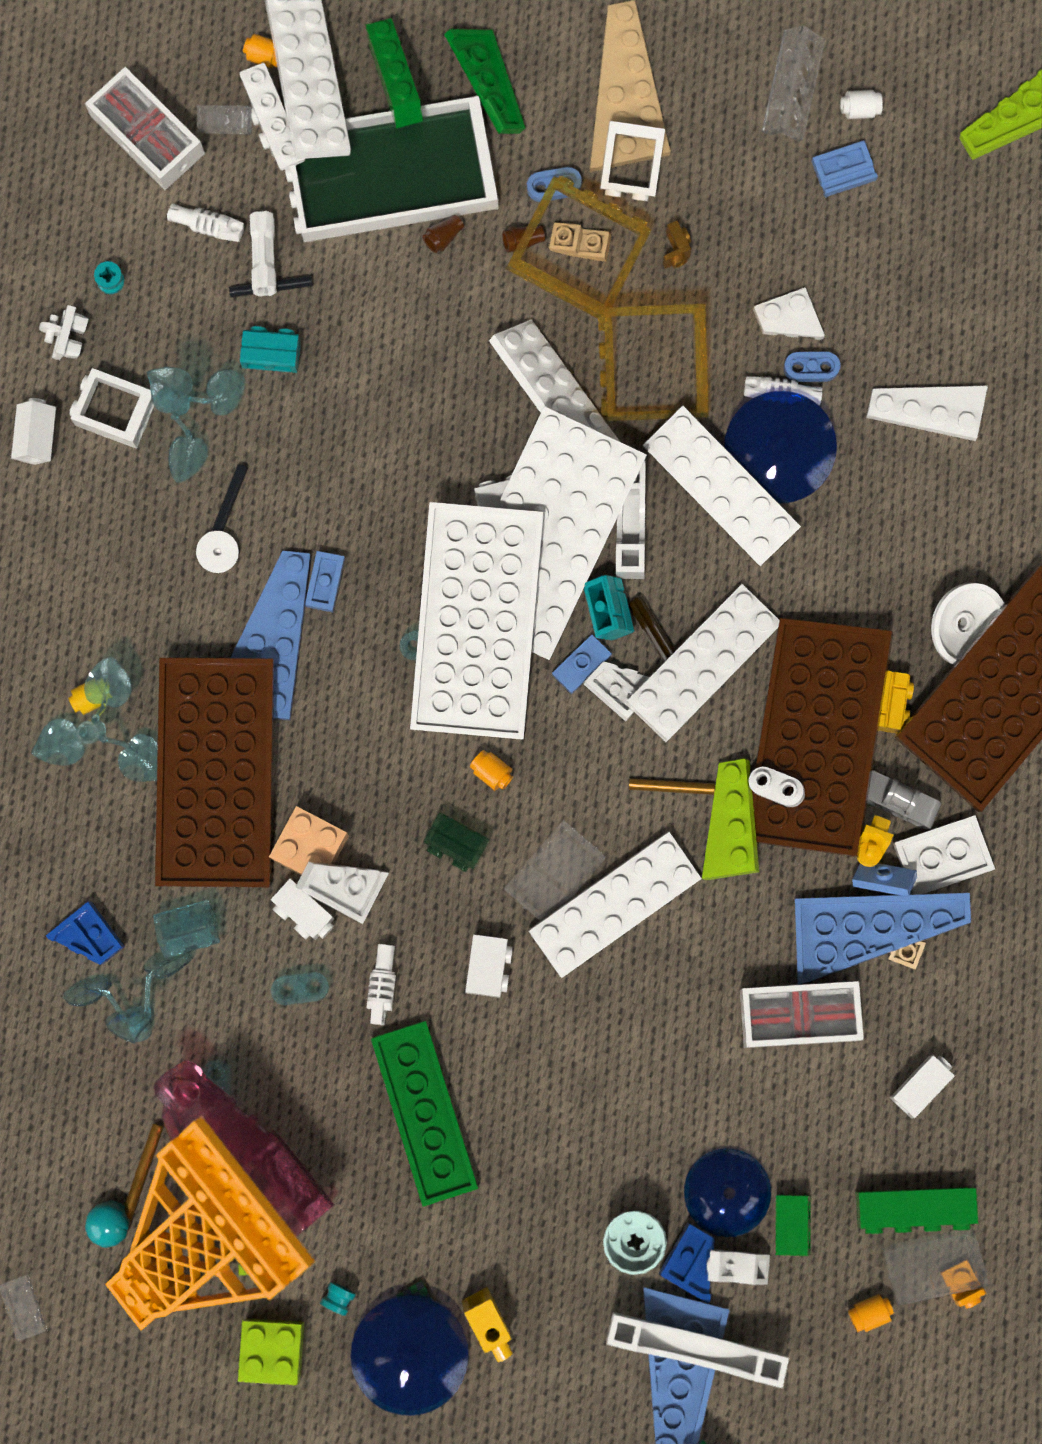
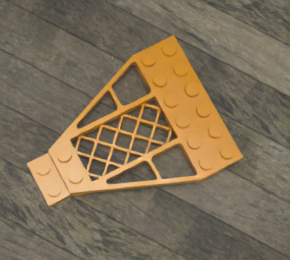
M201 1116L156 1155L159 1161L129 1255L123 1259L119 1272L105 1285L138 1328L142 1330L156 1318L165 1317L175 1311L265 1297L270 1300L316 1261ZM168 1172L189 1197V1200L183 1205L177 1201L164 1184ZM158 1201H160L169 1213V1218L151 1234L149 1231ZM195 1215L202 1217V1224L196 1223ZM180 1229L186 1230L187 1238L181 1237ZM197 1234L203 1235L204 1243L198 1242ZM214 1239L220 1241L221 1249L215 1247ZM165 1242L171 1244L172 1252L166 1250ZM182 1248L188 1249L189 1257L182 1254ZM199 1253L205 1254V1262L199 1260ZM216 1258L221 1259L218 1264H216ZM234 1258L238 1260L256 1283L257 1288L246 1289L233 1273L229 1263ZM167 1261L173 1263V1270L168 1269ZM184 1266L190 1268V1275L184 1274ZM200 1271L206 1273L202 1278ZM214 1276L219 1277L230 1291L207 1296H199L197 1294V1291ZM185 1285L191 1286V1287L186 1291V1286H185Z

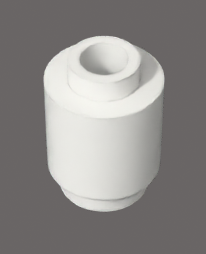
M874 90L847 91L845 97H841V113L846 114L847 119L874 118L875 115H880L882 112L881 93L874 92Z

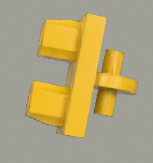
M875 815L871 825L866 824L861 835L859 858L857 857V860L862 865L873 867L881 860L893 838V834L888 833L890 820Z

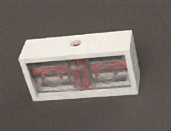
M126 67L85 103L90 116L164 190L171 186L205 154L201 142Z
M859 981L742 988L740 990L744 1048L864 1040Z

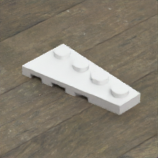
M988 386L873 389L866 418L976 441Z

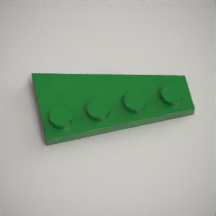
M449 29L444 36L477 96H479L498 134H520L526 128L493 30Z

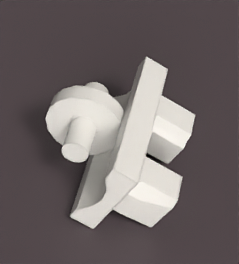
M67 305L66 310L63 311L60 326L57 325L59 317L56 315L50 316L49 323H40L39 330L46 333L44 342L52 344L54 336H57L52 354L53 359L60 360L63 356L77 359L80 354L82 343L68 339L70 330L84 334L88 318L75 313L76 307Z

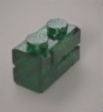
M439 812L423 843L428 846L426 852L439 859L443 855L452 859L451 865L466 873L468 869L475 871L490 844V839Z

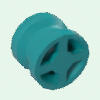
M102 262L94 271L95 281L102 292L115 294L123 288L125 282L124 275L119 266L114 262Z
M330 1281L328 1285L329 1292L326 1297L322 1298L320 1304L335 1313L346 1316L348 1312L347 1306L350 1301L354 1300L356 1293Z

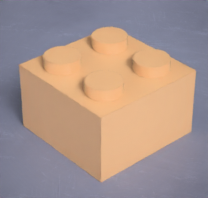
M296 806L269 857L273 861L302 875L308 862L335 864L349 835L347 832Z

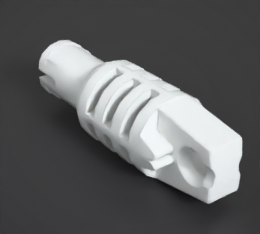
M173 203L170 206L171 209L168 210V221L187 225L193 232H200V234H207V236H214L218 239L237 242L240 241L244 233V223L223 214L212 213L203 208L188 209Z
M746 377L744 396L765 402L772 400V403L780 401V404H784V402H787V405L795 404V402L820 405L822 387L799 385L795 380L788 382L787 379L781 381L780 378L773 380L772 377Z
M378 944L376 967L370 973L367 1009H371L370 1023L374 1025H385L387 1011H392L396 979L395 972H392L395 946Z

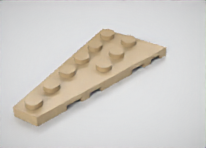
M635 0L608 5L590 172L602 170L610 121L665 129ZM666 131L661 157L670 156ZM615 134L610 168L653 159L655 140Z

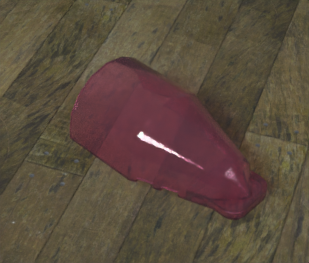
M183 1061L165 1072L155 1082L154 1091L163 1104L161 1116L170 1142L202 1116L296 1237L335 1205L282 1137L274 1130L269 1133L257 1123L259 1119L251 1113L248 1116L235 1106L237 1101L209 1080L198 1065L191 1061Z

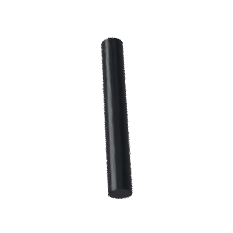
M311 275L276 280L277 291L313 286ZM252 284L229 287L231 298L254 295Z
M237 464L211 532H223L246 475L247 467Z

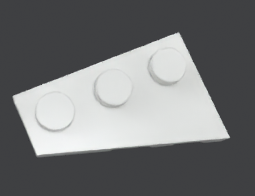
M308 862L295 888L363 924L389 873L376 869Z

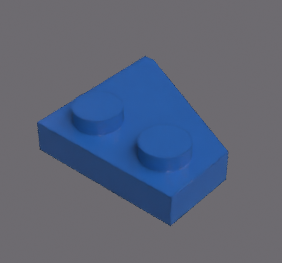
M91 901L85 903L46 935L49 940L56 941L68 947L69 950L82 954L99 965L106 963L125 947Z
M687 1223L658 1274L709 1303L711 1294L709 1293L710 1281H708L707 1262L710 1258V1251H714V1238Z

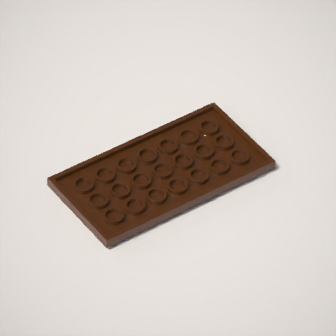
M1042 566L1035 568L894 737L978 812H982L1042 740Z
M780 618L756 768L768 767L796 778L805 788V797L798 806L786 807L761 797L752 791L757 843L859 858L861 835L865 820L893 640L892 631ZM760 777L758 784L761 786L765 785L768 780L767 777ZM787 787L785 789V796H790L793 794V787Z
M159 658L155 886L271 887V858L269 856L271 854L274 659Z

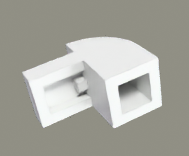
M730 1250L710 1251V1258L707 1262L708 1281L768 1285L770 1255Z

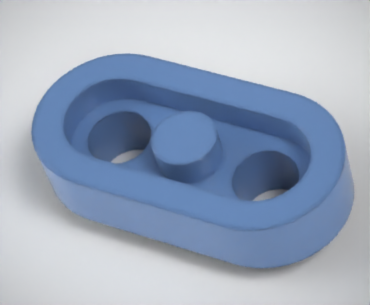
M571 167L536 172L527 181L528 195L537 202L573 197L581 189V175L576 169ZM571 181L573 185L567 188L563 186V182ZM543 185L546 189L543 192H538L536 187Z
M794 352L786 358L784 364L786 377L790 380H795V382H828L836 378L840 370V361L831 352ZM798 364L803 370L795 372L792 367ZM826 364L830 367V371L823 372L820 366Z

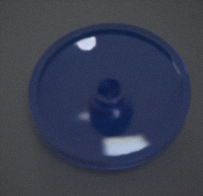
M772 391L754 397L737 411L728 426L724 448L778 504L795 502L811 495L826 481L835 463L837 441L834 427L828 415L817 403L795 392Z
M407 1294L394 1296L380 1302L364 1316L354 1334L350 1358L355 1380L361 1391L371 1402L390 1413L414 1416L434 1411L453 1397L465 1377L469 1350L461 1323L445 1305L426 1296Z

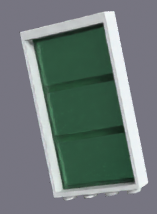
M479 96L421 106L423 121L396 128L391 111L345 119L351 148L350 155L306 158L304 162L285 169L287 182H293L294 191L289 192L291 206L298 210L299 217L294 218L296 234H302L303 241L309 242L448 218L453 215L459 216L498 209V197Z

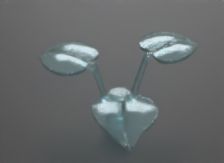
M161 367L147 371L154 406L160 412L171 413V419L175 420L186 434V438L182 436L175 438L169 449L170 472L177 483H182L195 475L203 467L207 459L205 442L198 437L192 438L191 431L179 416L188 412L190 408L189 402L211 403V410L216 415L231 413L236 409L244 394L245 377L243 374L231 369H222L215 372L207 383L206 391L209 397L198 398L188 395L192 389V379L185 370L176 367Z
M105 658L95 665L85 682L84 690L87 700L92 704H101L99 710L92 715V719L82 722L78 728L73 722L66 719H56L49 722L41 731L31 753L44 762L66 766L74 764L82 758L85 752L82 743L92 744L98 741L111 743L126 748L121 751L118 757L119 769L125 777L138 782L157 781L158 742L145 734H137L128 744L125 741L105 736L106 728L103 722L99 720V717L105 711L107 705L116 708L125 704L132 692L131 680L126 671L115 658Z
M166 951L152 956L145 962L143 968L148 974L146 975L144 1006H135L122 1010L112 994L107 991L112 986L111 980L102 976L88 977L75 983L62 997L69 1005L80 1007L93 1004L102 996L107 997L116 1010L115 1013L106 1019L107 1029L114 1035L134 1044L135 1042L146 1040L152 1035L150 1023L154 1019L155 1013L150 1008L151 980L154 977L163 979L177 973L194 958V955L182 951Z

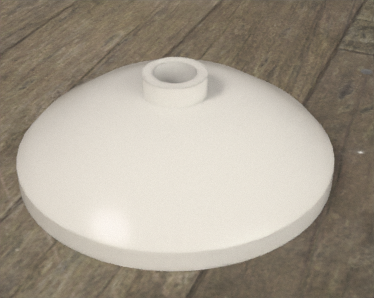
M964 583L952 588L942 597L933 614L931 634L934 646L944 660L955 665L1005 605L999 594L983 584Z

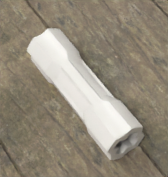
M255 211L250 215L253 262L251 271L253 294L260 297L272 296L277 293L274 267V218L271 212Z

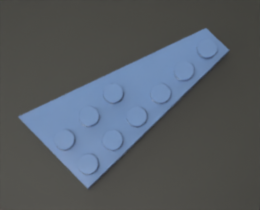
M282 551L231 655V658L274 659V719H291L311 561L310 553Z
M970 893L909 895L908 897L893 895L795 899L798 985L811 982L971 923Z
M643 1287L645 1317L647 1321L723 1339L729 1309ZM648 1354L655 1444H698L715 1369Z

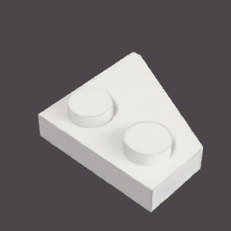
M806 288L753 307L763 334H784L787 337L798 338V336L814 337L816 340L824 339V332Z
M603 661L585 680L584 685L623 720L627 721L634 711L625 702L650 677L637 674L638 671L628 668L621 669L617 665Z

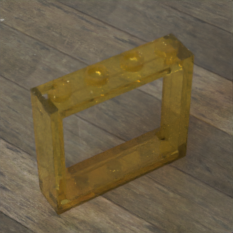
M553 176L505 269L603 321L607 318L652 229L647 227V222L637 216L630 218L623 214L621 207L610 202L606 205L599 201V196L587 189L581 191L573 187L574 183L568 178ZM556 190L638 234L604 303L591 298L521 260Z
M705 304L603 308V314H598V331H604V342H599V359H605V370L600 371V387H606V399H601V416L607 415V421L670 419L678 411L615 412L612 317L692 314L695 409L687 410L695 418L709 417Z

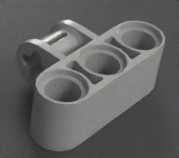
M872 771L867 803L920 828L930 830L942 803L921 793L918 789L915 790L898 782L896 779H891Z

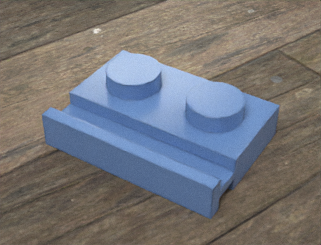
M865 141L815 156L811 161L820 186H822L824 191V197L876 181L878 178Z

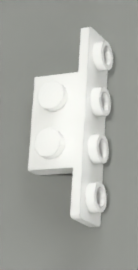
M261 63L241 71L240 77L252 105V109L248 110L254 126L259 124L263 132L258 134L264 150L270 149L280 170H285L304 162L305 159H295L287 115L266 65Z

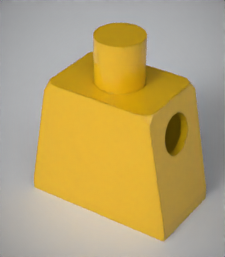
M488 1287L461 1300L464 1314L484 1352L492 1350L497 1362L509 1358L513 1354L508 1344V1341L511 1340L510 1332ZM495 1328L493 1332H487L489 1329Z

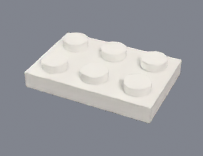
M975 815L893 843L901 867L917 870V879L911 890V895H922L995 870Z

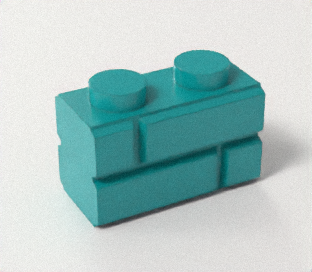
M253 326L251 330H243L240 353L242 368L297 373L301 346L299 334H295V331L290 329H279L278 333L267 332L266 328Z
M604 575L584 584V592L595 637L612 641L633 633L634 627L626 595L623 593L622 578Z

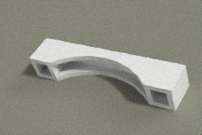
M615 1312L612 1313L606 1339L607 1345L675 1359L783 1388L789 1361L785 1354Z

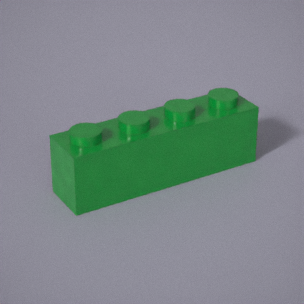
M392 18L366 24L369 49L396 128L422 122L420 99Z
M973 1187L855 1192L857 1227L865 1229V1234L883 1233V1228L894 1227V1233L912 1232V1227L923 1226L926 1232L941 1231V1225H953V1230H971L970 1224H979L976 1188Z

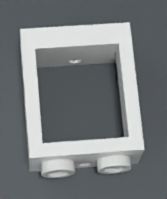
M610 121L599 189H604L605 195L621 197V192L631 193L634 200L648 201L649 196L655 197L665 129ZM615 134L655 140L648 188L608 182Z
M92 368L90 374L85 375L80 387L82 393L79 400H75L71 406L70 416L72 422L77 427L137 449L158 399L155 392ZM98 382L139 397L125 432L84 417Z

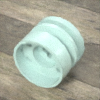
M642 1211L625 1212L614 1218L606 1228L603 1239L604 1251L610 1263L619 1271L631 1275L643 1274L655 1268L664 1257L667 1247L666 1232L660 1221L651 1214ZM636 1233L638 1238L643 1237L644 1243L640 1244V1250H636L634 1246L630 1247L628 1245V1241L632 1240L631 1234Z

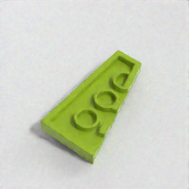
M1042 69L1032 80L1023 83L1013 95L999 102L998 106L990 113L986 112L960 133L959 139L972 160L1042 128Z
M747 759L723 762L718 765L702 879L704 880L759 872L753 796L749 786L750 762Z

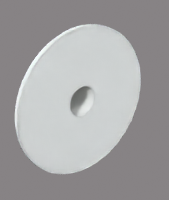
M209 532L197 544V559L200 565L210 572H225L232 568L238 559L237 543L232 536L225 532Z

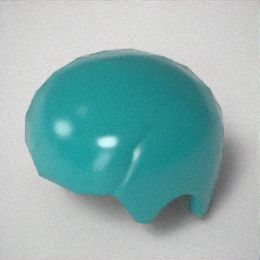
M114 1200L97 1204L87 1214L85 1223L89 1239L103 1248L120 1244L126 1238L130 1226V1220L125 1213V1206Z

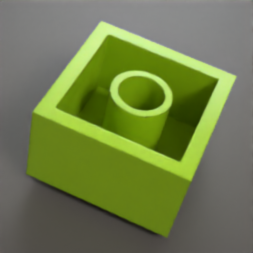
M244 1319L241 1331L238 1382L298 1385L301 1378L304 1322Z

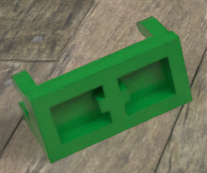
M776 1195V1255H811V1195Z

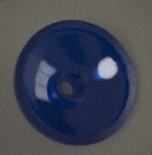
M717 1149L700 1157L690 1168L684 1184V1200L690 1216L702 1229L721 1237H735L753 1230L763 1220L771 1202V1185L765 1169L754 1157L737 1149ZM728 1187L734 1190V1196L731 1199H727L724 1196V1190Z

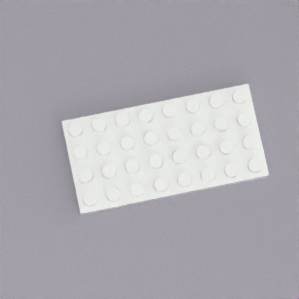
M545 406L496 508L544 512L531 652L550 660L584 589V584L587 582L647 455Z
M429 503L410 729L524 739L544 512Z

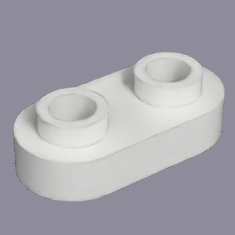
M768 767L756 768L750 774L749 786L754 793L786 807L798 806L805 797V788L796 778ZM766 776L768 779L767 783L762 786L759 785V778ZM787 787H793L794 789L793 794L790 796H785L784 794Z

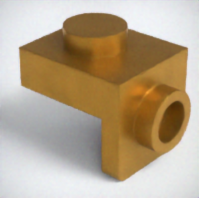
M674 221L667 225L666 235L674 251L664 255L663 266L665 269L671 266L673 268L683 266L688 262L687 259L690 258L691 247L689 245L691 239L685 227L681 228L678 221Z

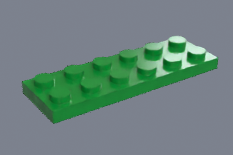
M424 1021L371 1038L422 1207L479 1189L427 1022Z

